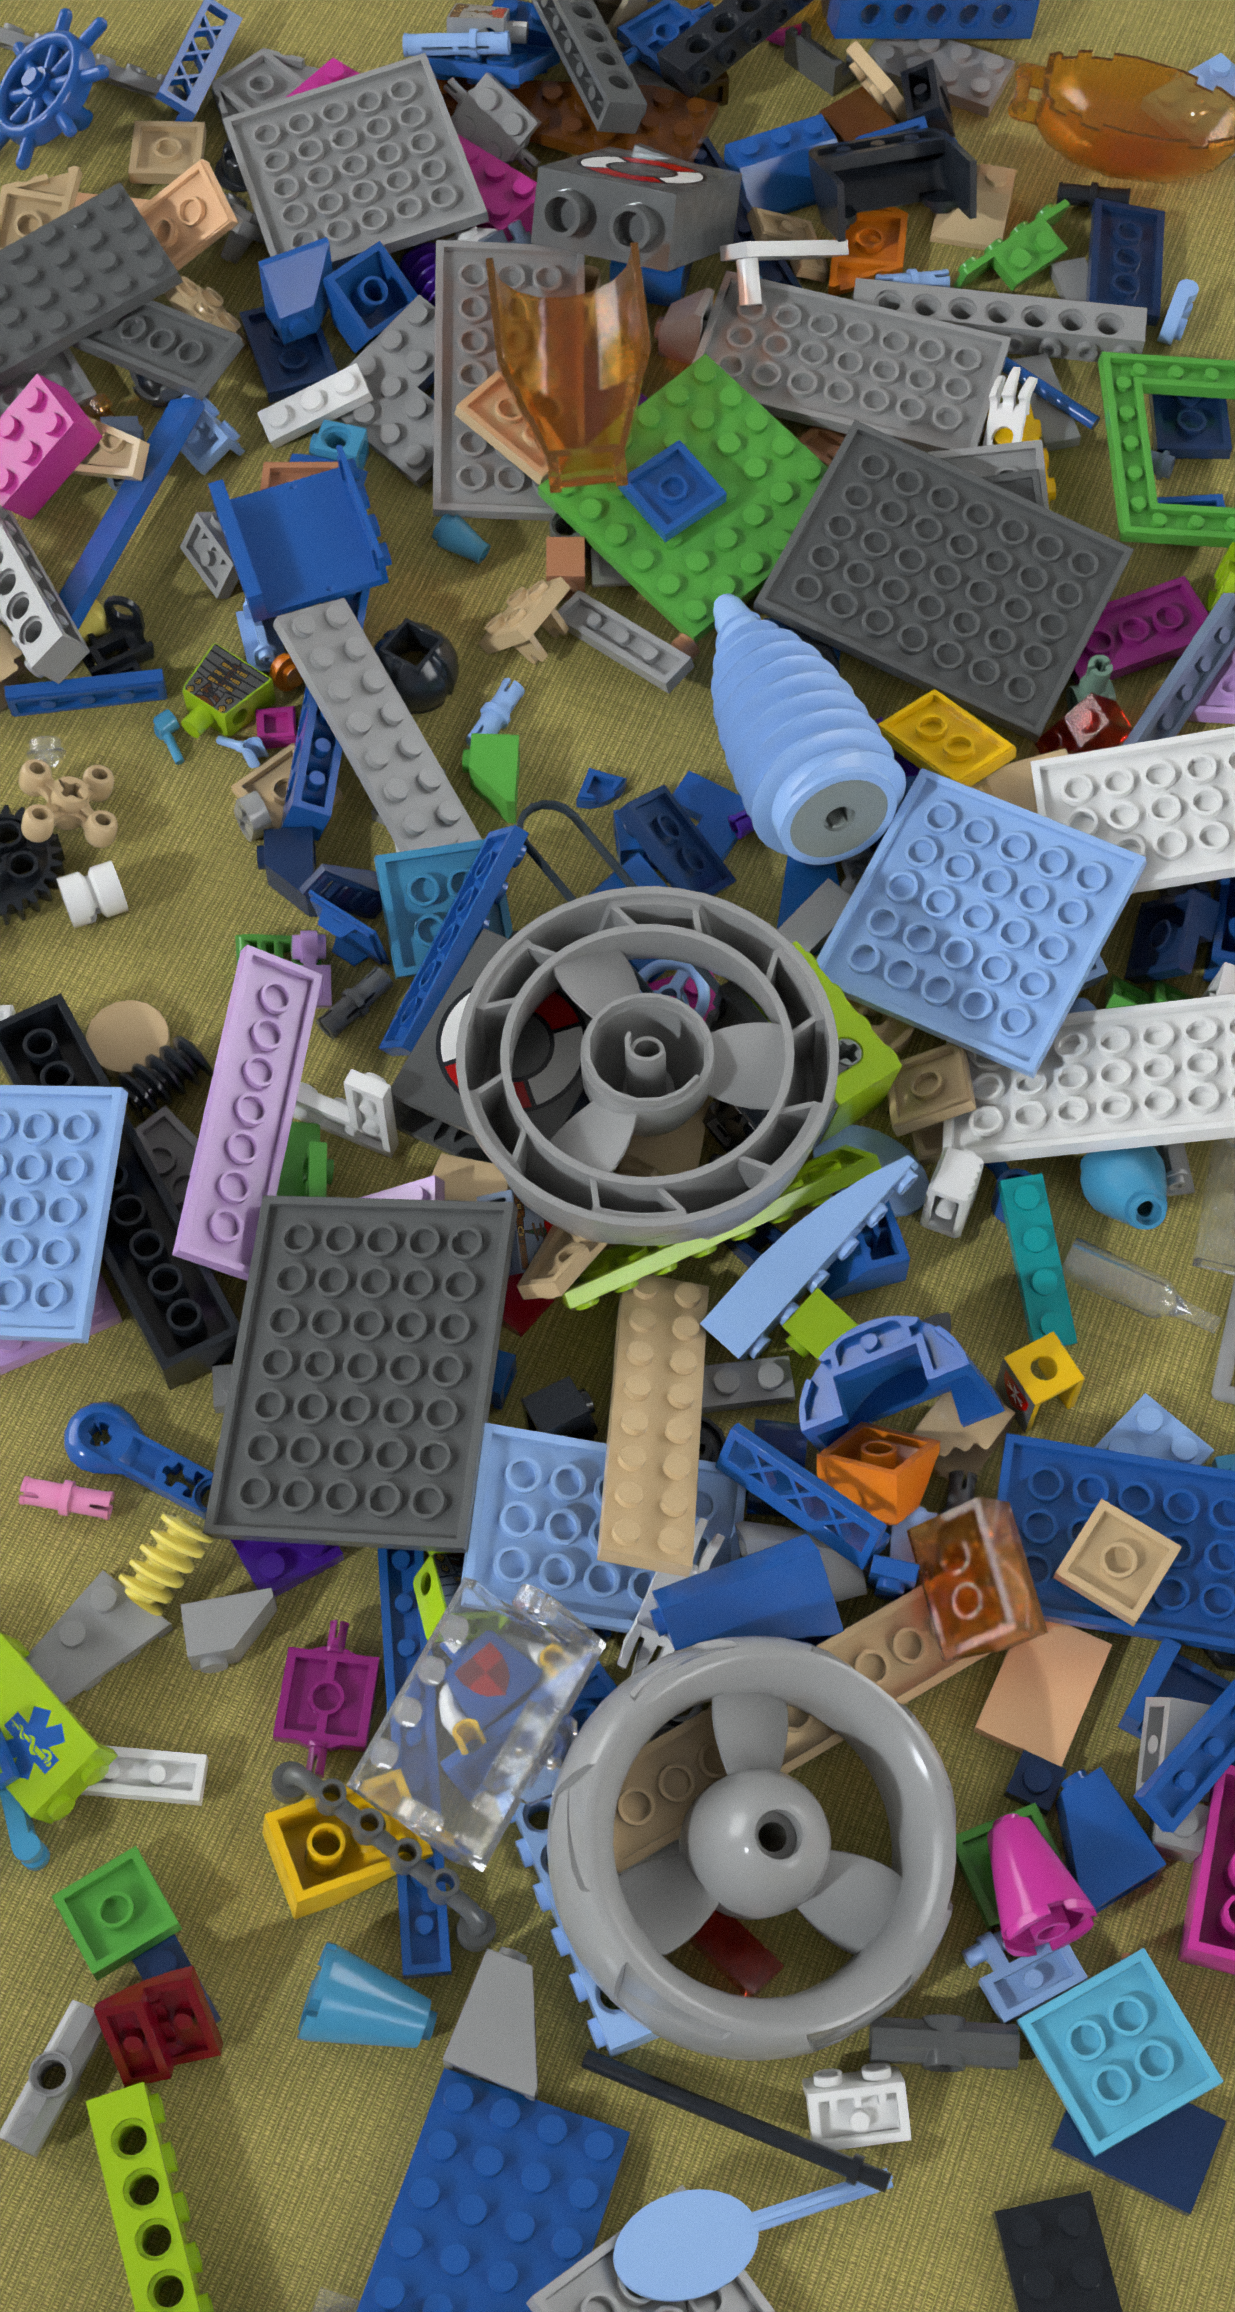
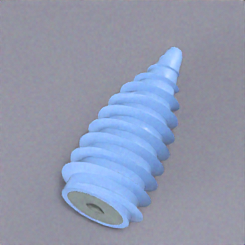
M732 594L719 596L715 600L713 608L715 629L718 633L715 642L716 653L713 659V676L711 680V694L714 701L713 715L718 726L719 741L725 751L727 766L733 775L735 787L742 797L746 813L752 819V825L758 838L772 850L791 856L799 862L812 865L832 864L861 853L885 833L905 794V773L901 765L894 759L891 745L881 735L879 726L869 716L864 703L855 696L852 687L839 676L834 665L822 658L820 652L814 646L803 642L794 632L779 628L774 622L761 620L760 615L751 611L739 597Z

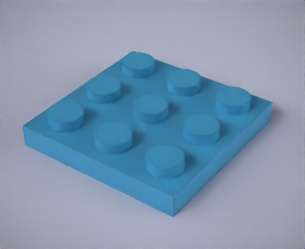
M485 839L376 855L374 857L395 979L412 977L418 972ZM505 893L498 904L495 905L493 903L486 918L490 920L487 930L508 939L513 929L507 895ZM474 940V942H473V944H472V946H471V948H470L468 954L470 953V951H471L472 947L474 946L476 940Z

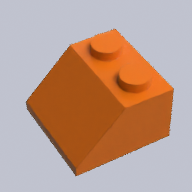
M861 1421L817 1454V1477L884 1524L898 1525L919 1507L940 1452L941 1441Z

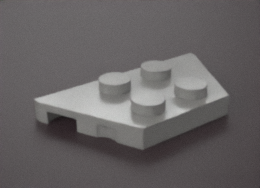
M262 48L211 83L212 93L221 119L286 98L319 69L305 65L304 58L282 55L278 51Z

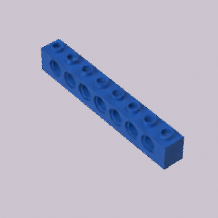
M370 588L326 602L345 598L363 629ZM307 686L304 692L280 828L312 827L314 840L319 841L331 818L343 749Z

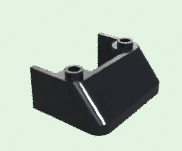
M922 128L821 145L808 151L809 170L821 223L838 242L846 241V230L857 221V213L921 202L924 206L930 208L931 212L937 214L948 213L952 208L958 207L969 219L977 218V160L943 129Z

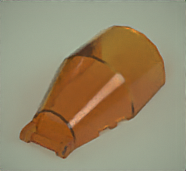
M638 242L630 243L631 252L626 268L613 281L591 292L569 297H536L517 292L500 280L494 267L493 258H486L497 368L547 465L550 493H560L562 488L615 482L616 486L628 485L625 455L651 352Z

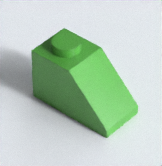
M471 733L470 749H463L462 771L463 773H470L471 789L507 823L516 824L520 768L519 735Z

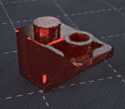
M1091 692L1038 739L1037 743L1034 742L1041 755L1064 748L1070 755L1117 747L1129 736L1133 728L1117 701Z

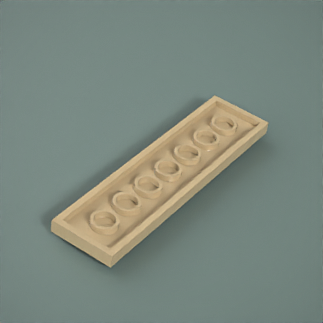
M649 1274L638 1279L639 1284L636 1287L619 1294L597 1560L689 1577L693 1567L706 1329L700 1323L707 1316L709 1286Z

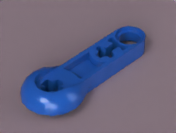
M110 1402L91 1403L80 1408L70 1418L64 1431V1448L70 1461L77 1467L98 1474H122L199 1517L206 1518L207 1508L202 1505V1497L208 1490H211L213 1472L146 1437L133 1416L120 1405ZM102 1430H108V1435L111 1439L109 1443L104 1445L103 1441H101L100 1446H95L92 1436L98 1431L102 1435ZM182 1470L186 1482L195 1486L192 1498H189L191 1492L188 1486L175 1482L170 1487L167 1475L169 1473L177 1475Z

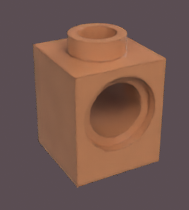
M546 537V581L558 577L563 578L571 588L562 598L563 600H569L578 590L585 593V537Z

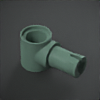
M1105 655L1091 657L1088 661L1086 675L1080 679V683L1069 686L1066 689L1068 709L1076 721L1114 711L1116 708V694L1109 679L1113 671V665L1110 664V659Z

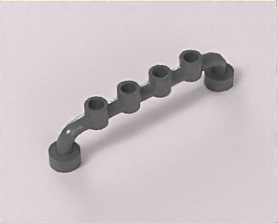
M294 1761L284 1762L274 1770L271 1780V1791L278 1801L285 1804H294L301 1801L308 1793L315 1799L316 1808L321 1814L337 1816L352 1828L353 1837L359 1844L365 1846L373 1845L390 1858V1866L394 1872L399 1875H411L427 1888L428 1896L433 1903L437 1905L448 1904L459 1913L461 1917L456 1927V1938L464 1949L471 1952H479L491 1944L496 1933L495 1920L489 1912L481 1909L474 1900L459 1889L460 1880L455 1871L449 1868L435 1870L421 1859L422 1849L417 1841L411 1838L397 1840L383 1829L384 1818L379 1811L373 1808L360 1810L346 1799V1787L341 1781L333 1778L323 1781L307 1770L302 1764ZM333 1793L338 1797V1800L331 1802L326 1800L323 1795ZM365 1822L371 1823L375 1826L376 1830L366 1831L361 1827V1824ZM407 1852L413 1857V1860L403 1861L398 1854ZM445 1882L450 1886L451 1890L447 1892L441 1891L436 1886V1883Z

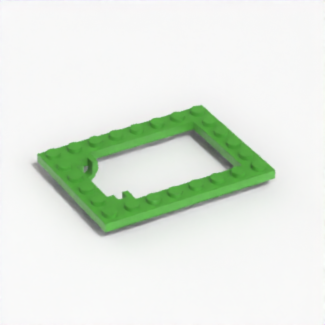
M1102 352L1098 360L1120 541L1229 548L1232 542L1235 543V508L1158 503L1143 394L1235 399V360Z

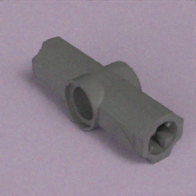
M948 2014L926 2015L922 2019L880 2016L870 2024V2062L922 2065V2069L933 2072H960L966 2070V2067L1016 2070L1018 2068L1020 2053L1018 2024L966 2022L964 2017Z

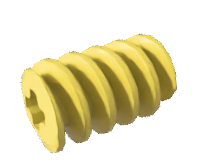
M163 1513L160 1518L168 1527L167 1531L164 1532L152 1528L150 1534L156 1540L157 1545L153 1547L142 1543L139 1547L147 1557L146 1561L143 1562L133 1558L129 1561V1564L137 1574L132 1577L121 1573L118 1577L126 1587L124 1592L127 1597L139 1607L155 1616H162L164 1612L159 1602L164 1604L171 1603L174 1598L169 1587L176 1589L181 1588L185 1581L179 1572L191 1573L194 1570L195 1565L190 1557L202 1558L205 1554V1549L199 1541L205 1543H212L214 1541L213 1537L203 1533V1528L180 1515L175 1517Z

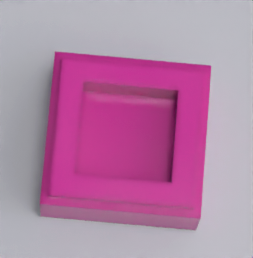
M295 706L256 709L257 737L262 740L266 749L283 748L291 743L295 744L297 737Z

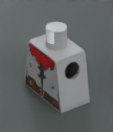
M456 3L447 16V33L469 32L471 28H477L478 32H490L487 28H491L495 32L509 30L511 43H528V22L510 21L509 8Z

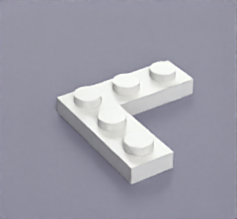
M351 1069L344 1081L346 1100L339 1097L329 1098L318 1093L311 1085L300 1082L293 1118L306 1123H317L322 1130L392 1158L399 1143L391 1086L382 1077L374 1073L367 1072L363 1074Z

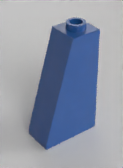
M807 1533L652 1591L657 1608L649 1611L654 1627L659 1637L667 1634L674 1650H681L700 1642L727 1637L769 1636L796 1639L836 1635L844 1632L820 1551Z

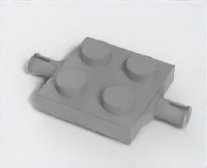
M486 72L477 85L468 92L453 77L448 80V84H445L443 89L458 102L455 112L451 116L456 133L506 164L518 160L530 174L534 173L537 170L536 167L540 166L541 162L526 147L531 135L542 122L491 73Z

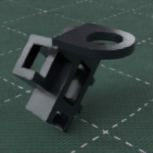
M109 596L104 603V611L110 634L96 639L93 633L87 634L91 647H89L90 652L82 660L91 676L142 671L139 664L154 658V644L152 641L146 642L144 638L145 622L140 607L126 597ZM113 605H122L128 608L133 615L122 614ZM117 649L119 650L120 654L109 659L106 658V654Z

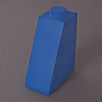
M1101 1767L1090 1774H1087L1085 1769H1081L1061 1783L1063 1790L1055 1802L1067 1870L1092 1902L1097 1914L1157 1877L1166 1866L1165 1861Z

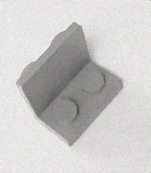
M196 512L180 548L216 599H228L239 578L216 512Z

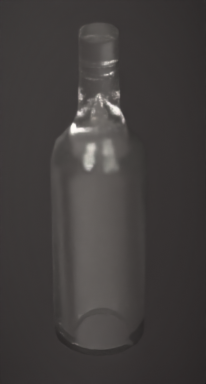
M1078 1237L1074 1241L1062 1266L1065 1279L1149 1318L1177 1317L1215 1334L1222 1319L1184 1300L1177 1293L1172 1282L1167 1278Z

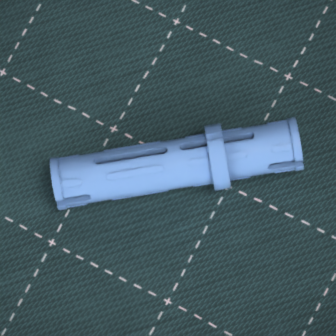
M471 28L469 32L403 33L402 39L404 57L426 53L427 56L470 55L471 59H478L479 55H510L511 51L509 30L505 32H478L477 28Z

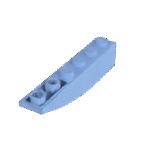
M907 1155L865 1176L825 1201L791 1227L768 1248L700 1324L738 1359L746 1361L750 1356L754 1360L758 1358L772 1341L768 1335L779 1323L783 1325L800 1307L797 1304L806 1292L809 1290L813 1293L817 1287L820 1289L827 1281L830 1274L826 1270L837 1257L843 1261L854 1251L859 1244L855 1237L866 1225L873 1228L888 1211L885 1203L893 1194L897 1192L899 1195H902L915 1182L918 1177L914 1173L919 1166L917 1162Z

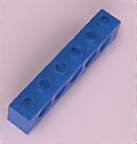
M830 0L826 22L835 39H1031L1040 0Z

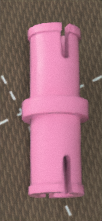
M25 1476L20 1491L24 1492V1494L19 1495V1504L58 1510V1515L62 1516L77 1513L109 1520L113 1505L110 1502L114 1501L115 1493L113 1491L107 1492L76 1486L75 1481L65 1480L62 1484Z

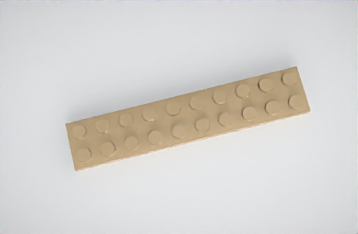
M962 1561L844 1629V1632L833 1635L817 1644L816 1647L827 1650L837 1656L857 1672L877 1684L895 1701L904 1705L1009 1641L992 1611L982 1608L983 1595ZM787 1705V1743L780 1772L785 1774L844 1740L832 1728L816 1717ZM712 1706L645 1744L631 1765L620 1792L614 1820L613 1845L617 1874L680 1838L684 1817L695 1798L709 1785L727 1776L715 1738Z

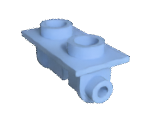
M245 598L243 611L235 613L247 663L262 673L270 672L274 659L280 654L285 653L283 643L273 627L276 617L254 623Z

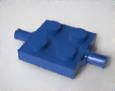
M663 0L617 27V39L628 48V50L621 53L627 66L636 61H642L662 78L657 53L711 11L714 5L707 1L695 10H690L681 6L675 0Z

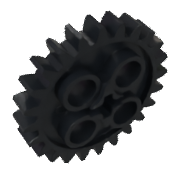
M5 805L0 814V916H2L6 925L10 924L11 915L15 913L20 919L26 920L25 909L27 908L40 912L38 900L42 899L51 902L53 899L50 889H59L56 879L58 876L65 875L62 863L65 861V856L58 834L52 833L48 840L40 843L26 839L21 830L25 808L21 807L15 815H12L9 805ZM24 871H30L26 874H20Z

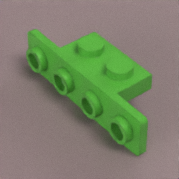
M1064 199L1055 206L1052 203L1047 204L1036 214L1034 221L1028 223L1024 220L1018 224L1009 234L1010 237L1005 241L998 238L985 249L983 256L978 259L975 256L967 259L958 268L960 275L953 284L954 288L962 289L993 268L1010 290L1013 291L1051 263L1061 258L1068 248L1051 227L1060 221L1070 203Z
M292 1121L276 1196L327 1197V1184L331 1185L333 1180L334 1160L327 1159V1143L320 1142V1125L317 1123Z

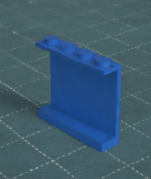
M341 444L336 446L338 468L237 498L229 499L223 479L208 483L215 511L254 623L389 583L386 566L392 565L388 547L386 542L378 543L377 537L381 536V531L375 513L367 514L366 509L371 508L365 486L357 487L356 481L360 480L354 458H346Z

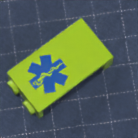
M0 1632V1728L21 1778L9 1784L6 1788L31 1818L52 1824L71 1812L75 1806V1800L88 1786L95 1785L105 1777L109 1771V1765L118 1755L113 1749L94 1740L25 1658L30 1652L19 1640Z

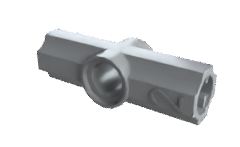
M72 1999L44 2052L31 2063L28 2072L29 2079L0 2130L1 2140L37 2158L66 2102L71 2100L78 2092L80 2077L103 2036L93 2008ZM53 2067H65L66 2077L61 2086L52 2090L45 2089L43 2083L45 2074Z

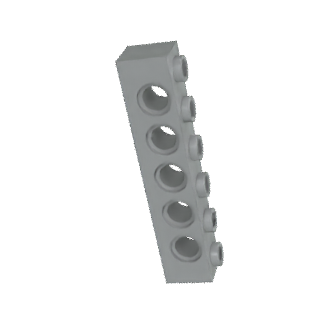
M0 505V619L11 630L13 634L11 640L14 645L24 654L26 658L24 664L27 669L38 678L45 676L60 684L90 650L13 513Z

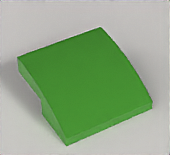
M1112 974L1105 987L1107 1009L1194 999V996L1162 980L1155 981L1150 992H1147Z

